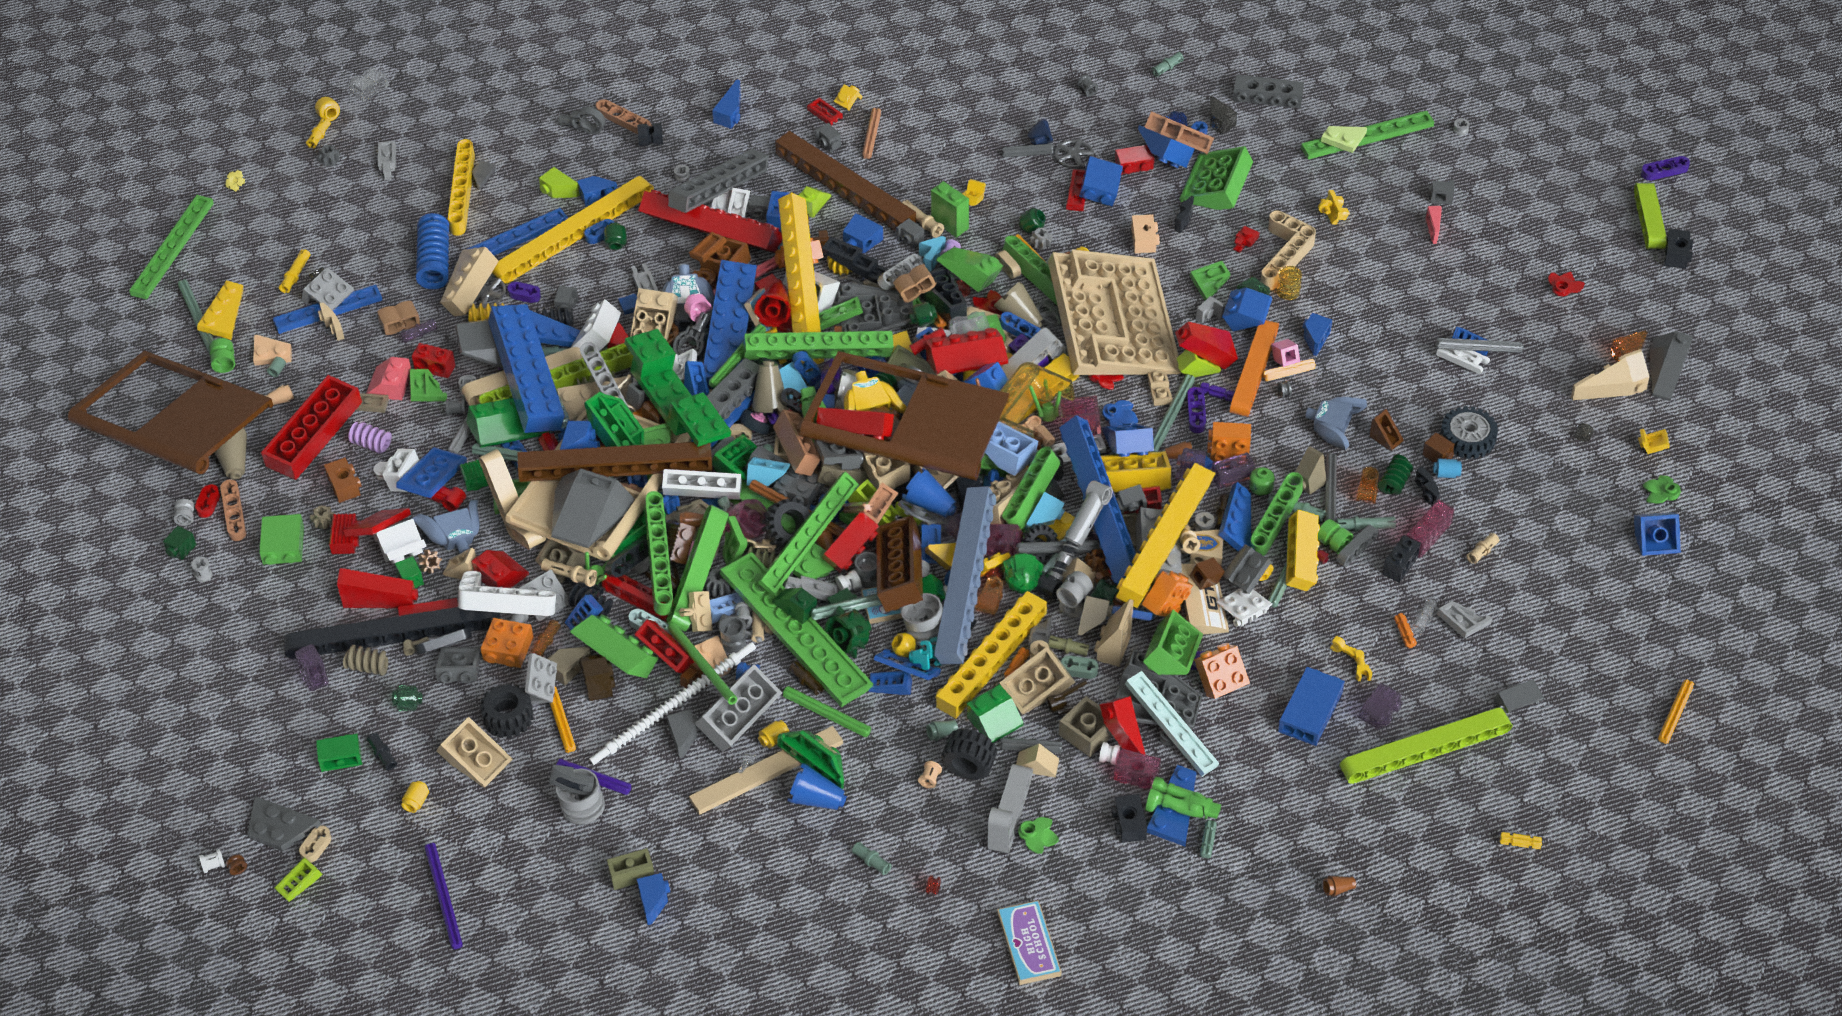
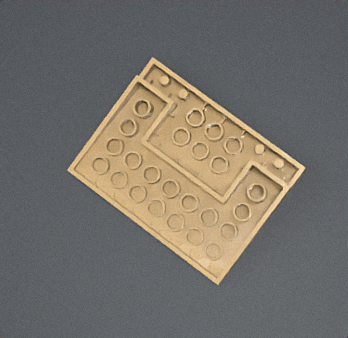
M1073 249L1070 254L1052 253L1048 260V265L1073 375H1147V373L1155 371H1166V374H1181L1176 359L1179 355L1155 259Z

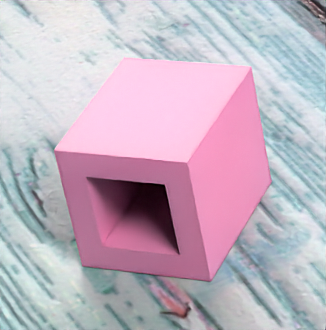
M1285 339L1271 344L1274 361L1285 367L1300 362L1298 345Z

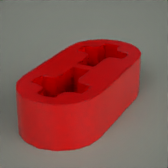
M209 484L201 490L195 504L199 517L207 518L214 513L220 499V493L216 485Z

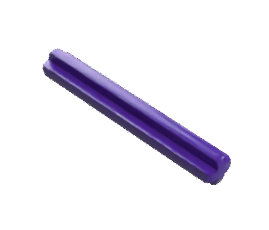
M559 759L556 765L574 767V769L590 770L598 778L600 786L625 795H628L632 787L628 782L564 759Z

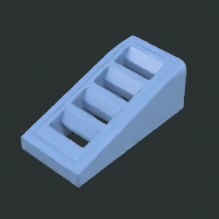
M737 592L710 600L712 624L718 622L723 614L728 616L734 614L735 605L739 602H745Z

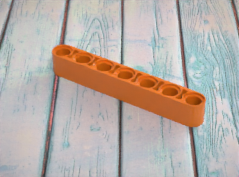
M1265 320L1264 324L1258 325L1231 402L1230 413L1249 417L1263 371H1265L1272 350L1271 344L1275 342L1279 323Z

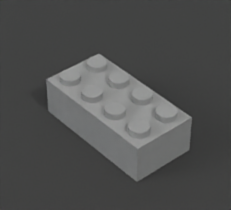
M1140 507L1135 521L1137 553H1141L1139 549L1143 541L1148 542L1147 535L1151 528H1156L1154 524L1158 516L1163 517L1161 514L1162 510ZM1180 539L1177 540L1158 574L1162 573V571L1182 573Z
M755 664L747 669L729 687L737 697L735 704L730 705L721 696L694 723L722 752L731 747L782 694Z

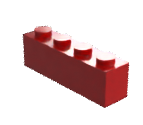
M818 407L816 424L864 436L870 435L875 439L884 440V437H892L894 414Z

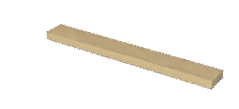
M833 726L815 734L820 736L824 743L830 747L836 748L843 744V739ZM782 750L690 795L689 799L700 815L802 764Z

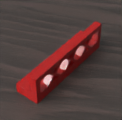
M607 575V578L602 581V586L606 592L665 622L667 621L668 614L663 616L654 611L651 588L626 575L621 577H610Z

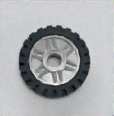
M1463 406V410L1458 407L1455 411L1451 410L1449 414L1445 415L1440 435L1454 443V455L1459 453L1461 458L1466 455V459H1471V456L1476 459L1479 455L1483 457L1486 453L1489 454L1491 449L1493 450L1497 440L1498 427L1493 416L1489 417L1488 412L1483 414V409L1479 408L1476 411L1475 407L1471 406V410H1469L1468 406Z

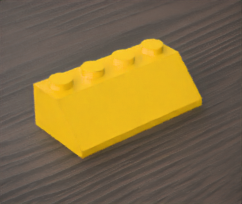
M1166 451L1148 452V455H1137V453H1134L1127 457H1118V455L1101 456L1113 492H1119L1139 484L1142 488L1160 486L1161 491L1171 488V466Z

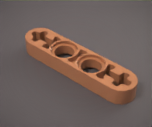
M602 99L596 103V109L606 119L638 134L637 124L651 126L650 121L609 100ZM614 113H621L618 116L613 115Z
M226 480L221 484L220 489L227 531L231 540L240 541L246 536L240 492L236 481ZM229 488H231L232 494L228 493ZM230 501H237L235 505H227ZM232 515H239V518L235 520L230 519ZM238 526L239 530L237 533H235L234 527Z

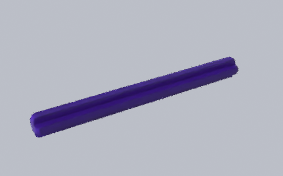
M426 844L425 851L451 948L456 950L462 948L463 944L436 844Z

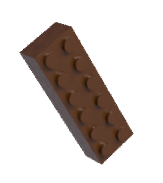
M910 515L881 525L877 529V595L885 612L898 610L901 607L916 604L923 600L921 532L914 517Z

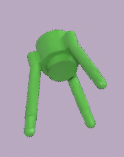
M1046 377V403L1042 407H1040L1032 385H1029V389L1037 408L1038 416L1042 417L1043 421L1049 422L1059 416L1061 391L1057 393L1054 406L1050 402L1049 379Z
M585 552L584 569L596 570L597 580L595 584L598 585L599 582L607 578V575H604V571L608 561L603 566L592 565L590 567L589 553Z

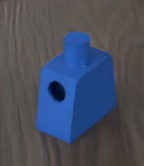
M857 213L854 214L843 230V242L861 248L862 253L867 252L883 240V226Z

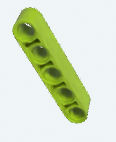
M1635 183L1634 197L1646 249H1665L1667 237L1655 184Z

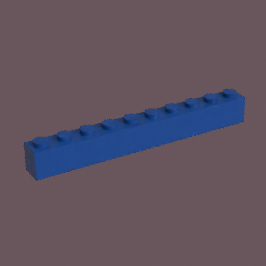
M1077 415L1060 426L1059 429L1062 434L1061 439L1067 448L1066 453L1072 462V470L1078 479L1077 484L1081 488L1083 500H1085L1086 489L1091 481L1095 480L1109 487L1112 486L1088 421ZM1113 492L1109 503L1103 505L1094 523V531L1100 540V548L1104 551L1105 562L1112 574L1111 579L1118 585L1121 578H1126L1124 574L1128 566L1131 565L1133 567L1132 560L1136 552Z

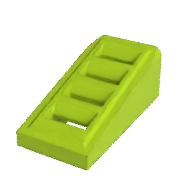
M304 857L274 888L290 902L323 874ZM300 875L304 877L302 880L298 878ZM293 880L298 883L296 887L291 884ZM288 886L292 891L288 893L284 887Z

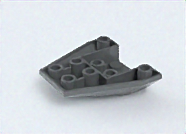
M855 283L839 284L837 305L858 297L863 313L840 322L842 332L887 331L912 323L910 313H913L912 301L905 303L898 291L884 290L878 287Z
M489 319L455 325L462 355L503 369L488 323Z
M583 469L567 474L561 478L555 489L551 537L589 548L624 517L635 499L616 479Z
M1133 649L1121 674L1114 699L1131 696L1137 722L1158 725L1125 685L1128 679L1142 671L1188 727L1193 729L1203 695L1177 675H1158L1156 672L1148 669L1145 663H1143L1146 654Z

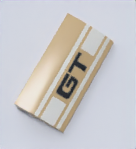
M1181 564L1182 574L1189 578L1188 582L1193 585L1191 594L1183 601L1186 620L1203 634L1229 632L1225 609L1216 603V601L1222 599L1220 583L1200 590L1189 576L1196 564Z

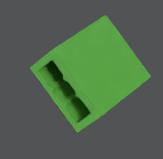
M943 181L931 190V216L934 217L937 223H942L944 229L956 238L969 229V198Z
M301 514L262 517L259 553L263 565L302 562L304 523Z

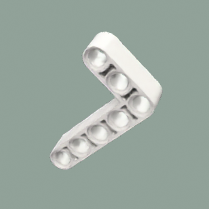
M466 571L462 576L458 590V607L460 609L541 616L555 614L556 593L552 591L481 586V573L477 571Z

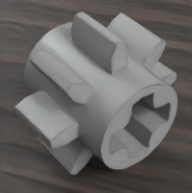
M1038 228L1032 231L1030 244H1034V248L1044 250L1047 246H1051L1052 234H1048V229Z

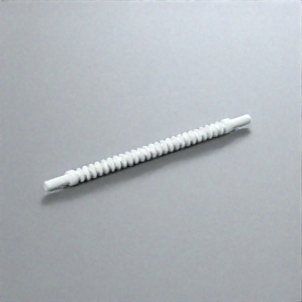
M751 642L737 653L733 652L729 655L728 659H724V662L720 661V665H715L714 670L718 675H723L724 671L728 672V668L732 669V665H738L742 658L755 650V645ZM701 675V679L697 678V682L693 681L692 685L688 684V688H683V692L679 691L678 695L674 694L673 699L669 698V702H664L665 705H660L659 709L655 708V712L651 711V715H646L645 719L641 718V722L637 721V725H632L631 729L627 728V732H622L623 735H618L617 739L613 738V742H607L602 750L589 758L592 765H595L609 754L613 755L617 752V748L621 749L622 744L626 745V741L631 742V738L635 739V735H640V731L644 732L645 728L649 729L650 724L654 725V721L658 722L659 718L663 719V715H668V711L672 712L673 708H677L678 704L682 705V701L686 702V698H691L692 694L696 695V691L700 692V688H705L706 684L710 685V680L706 675Z

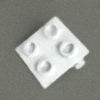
M1238 589L1216 601L1218 605L1235 617L1233 623L1236 627H1242L1248 621L1251 622L1253 619H1257L1260 615L1267 613L1269 607L1272 606L1271 602L1255 590L1248 594L1242 589Z

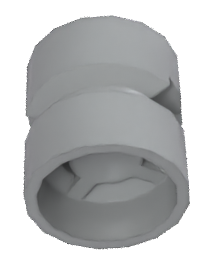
M1074 571L1056 591L1057 598L1063 605L1069 608H1076L1092 590V581L1086 574Z

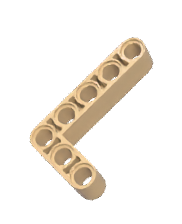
M1273 211L1269 217L1268 230L1288 242L1262 270L1260 286L1267 291L1274 290L1313 248L1315 243L1316 230L1314 227L1282 211Z
M495 449L479 457L480 465L510 537L527 549H531L546 541V538L506 522L507 513L519 497L499 450Z

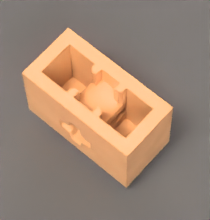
M1132 215L1131 230L1134 253L1156 252V245H1159V234H1156L1158 232L1157 222H1154L1153 215Z

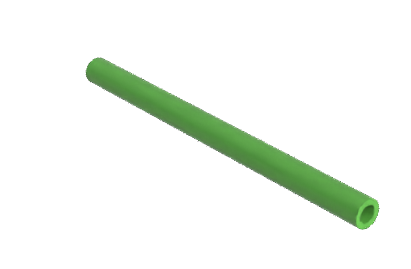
M676 623L669 624L668 631L730 705L737 702L736 695Z

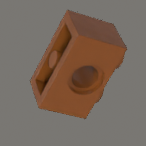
M346 457L324 465L326 476L339 503L360 496L359 488L362 487L358 476L354 477V474H356L352 463L348 464Z

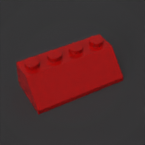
M987 328L984 331L978 332L969 331L966 334H952L949 337H934L931 340H926L927 362L936 375L944 370L950 374L976 370L994 362H999L1000 365L1009 364L1003 337L997 328Z

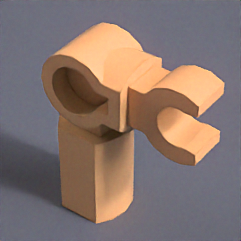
M1030 416L1028 421L1022 425L1013 426L1023 434L1029 430L1038 432V437L1043 438L1042 444L1045 447L1055 443V437L1044 425H1041V418L1039 416Z

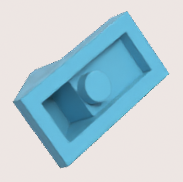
M944 236L919 243V255L924 257L923 263H925L929 272L934 270L938 263L937 258L940 256L941 251L945 249L946 237Z

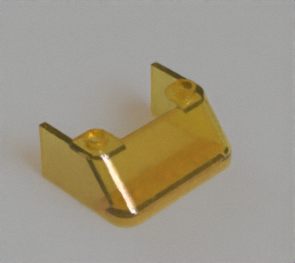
M1025 362L1018 367L1000 390L1010 393V401L1006 404L999 421L1034 439L1033 430L1018 424L1034 403L1029 386L1032 385L1037 399L1042 402L1052 401L1058 391H1061L1062 397L1074 401L1075 396L1071 379L1034 363Z

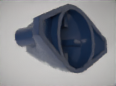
M1044 118L1039 120L1027 134L1033 145L1054 142L1049 124Z

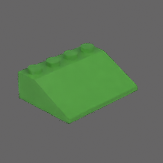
M1246 147L1208 152V154L1200 153L1180 196V202L1187 200L1192 195L1194 197V205L1216 210L1234 208L1253 163Z

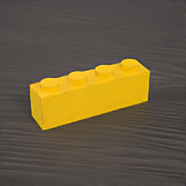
M1297 510L1289 517L1286 566L1287 586L1308 591L1317 583L1318 575L1316 574V569L1319 561L1317 549L1319 547L1318 532L1320 529L1318 515Z

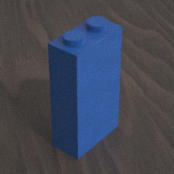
M1306 667L1280 719L1278 732L1317 746L1343 693L1345 681L1317 669Z

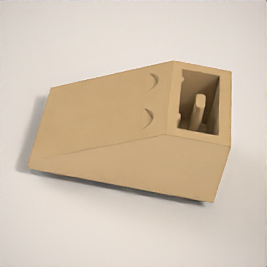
M638 288L630 337L659 329L667 341L676 313L678 296L674 293Z

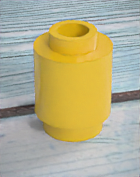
M782 720L774 721L759 731L758 740L763 747L772 748L777 744L778 735L789 732V729Z
M421 781L411 782L402 798L401 806L411 813L419 810L429 794L427 785Z

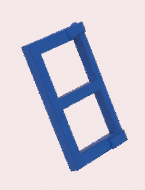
M884 649L883 652L874 657L875 661L926 680L938 677L941 672V668H934L932 666L926 670L928 671L926 673L914 669L912 666L922 669L921 664L910 662L907 657H899L889 649ZM891 657L904 663L901 664L888 658Z

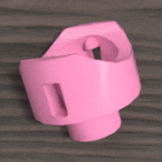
M692 294L687 297L684 310L691 320L696 322L700 313L709 312L712 310V306L704 295Z

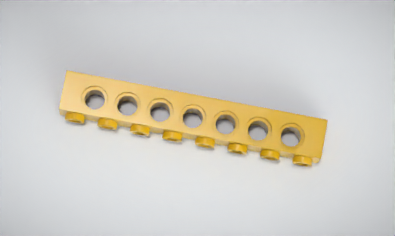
M1028 591L1023 597L1020 596L1015 606L1006 612L1003 620L996 623L990 635H986L981 645L972 651L970 658L960 665L957 673L950 676L944 688H940L935 696L936 708L957 719L967 707V703L976 697L1030 634V629L1036 626L1047 614V601Z

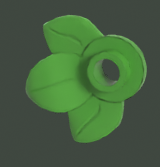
M1660 475L1658 480H1648L1643 484V487L1651 492L1646 500L1648 503H1663L1666 500H1676L1681 493L1680 486L1674 483L1671 477Z
M1039 817L1034 821H1025L1019 826L1018 834L1020 838L1025 840L1027 848L1034 853L1042 854L1044 846H1053L1059 841L1058 836L1049 829L1052 825V819Z

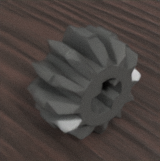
M718 565L715 569L710 568L704 584L706 591H709V594H712L714 598L717 595L722 597L724 594L729 595L731 591H735L720 575V569L722 568H719Z

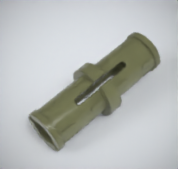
M1053 635L1050 636L1048 643L1049 648L1065 651L1066 654L1070 652L1087 657L1090 645L1072 641V638L1064 639Z

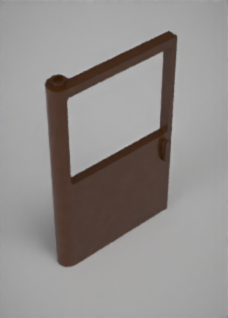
M144 350L73 406L68 413V420L72 424L197 474H204L208 470V457L266 408H272L274 405L272 399ZM146 361L198 381L136 432L90 415L86 410Z
M838 351L803 421L800 420L798 424V432H800L802 437L976 481L981 469V460L1004 408L1010 401V393ZM842 362L919 381L890 442L814 423L813 418Z

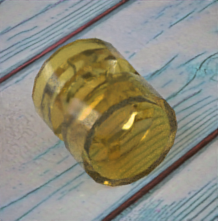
M1285 266L1280 269L1277 284V294L1280 298L1293 300L1300 295L1302 279L1300 269L1294 266Z

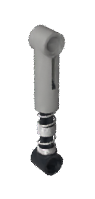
M1095 480L1089 483L1086 489V498L1065 536L1066 544L1063 545V550L1059 551L1054 567H1051L1048 574H1044L1039 578L1036 586L1037 592L1052 599H1057L1056 591L1063 584L1061 581L1063 579L1062 575L1066 571V567L1070 566L1075 550L1079 549L1078 547H1082L1103 505L1109 503L1113 493L1112 487Z

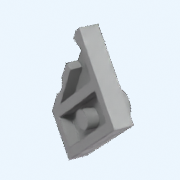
M1453 601L1438 608L1437 615L1463 638H1467L1490 625L1493 619L1488 615L1486 618L1475 614L1476 610L1463 607L1461 604Z

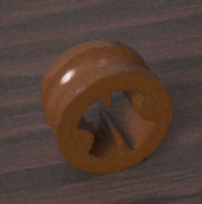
M239 854L230 857L226 861V867L231 875L243 873L248 866L246 861H244V857Z

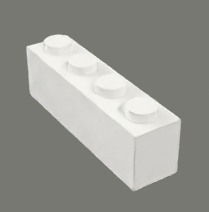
M664 469L663 495L708 498L727 496L728 499L740 500L741 474Z

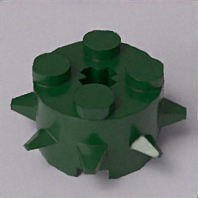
M837 606L836 616L828 617L829 619L825 624V632L829 634L845 653H849L853 658H857V650L859 648L865 649V645L869 641L870 622L865 620L856 609L844 611L840 606Z

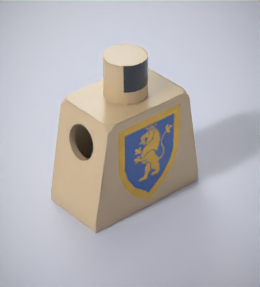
M1219 530L1194 531L1200 542V548L1192 554L1185 552L1180 542L1181 553L1190 554V564H1197L1214 557L1222 565L1223 538L1218 535Z

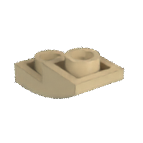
M320 303L321 310L318 311L320 321H324L325 326L330 327L331 333L336 334L337 340L344 339L343 330L337 316L325 303Z
M1166 371L1147 373L1154 406L1171 404L1172 395Z

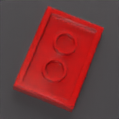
M410 509L381 510L344 529V534L347 537L374 535L410 516Z

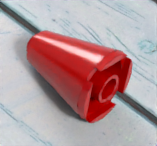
M780 282L773 283L756 301L754 313L762 324L768 327H778L783 323L785 324L791 315L788 291L786 286Z

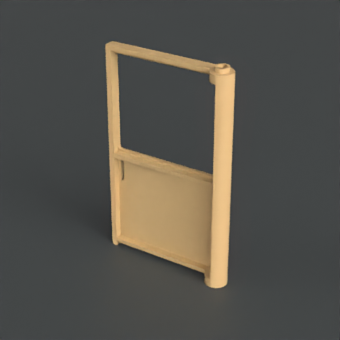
M586 409L583 410L576 421H583L587 418ZM633 414L643 429L660 425ZM671 430V442H691L692 438L688 433L675 436ZM562 440L555 448V450H560ZM653 474L641 492L623 486L634 497L635 501L624 517L589 548L551 537L555 489L560 480L531 481L507 513L506 522L580 552H588L590 556L600 560L608 561L644 511L647 493L658 491L662 485L663 474Z

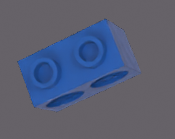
M772 191L766 220L768 224L774 225V227L779 228V232H782L778 199L788 195L789 192Z

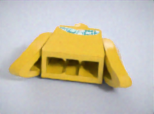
M865 371L855 374L857 382L852 383L851 389L844 396V409L871 411L886 406L888 409L891 407L898 413L904 414L907 406L892 386L884 381H880L878 377L868 379Z

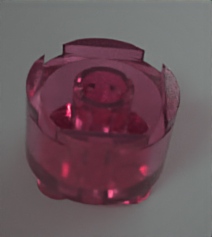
M746 499L729 507L726 511L729 514L728 516L736 517L746 539H753L765 533L762 531V528L765 527V524H762V520L766 518L763 515L767 509L760 501ZM726 522L724 529L730 532V525Z

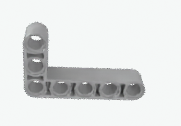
M1045 327L1036 333L1008 360L1009 364H1004L1001 368L1012 387H1014L1047 355L1054 359L1063 353L1067 355L1068 352L1055 335Z
M592 342L582 344L580 347L581 355L600 392L606 395L618 396L627 405L596 345ZM593 351V354L586 355L588 352ZM597 366H602L601 369L594 370ZM605 381H610L608 385H602Z
M1012 764L999 808L992 807L989 814L988 849L1009 854L1032 780L1033 768Z

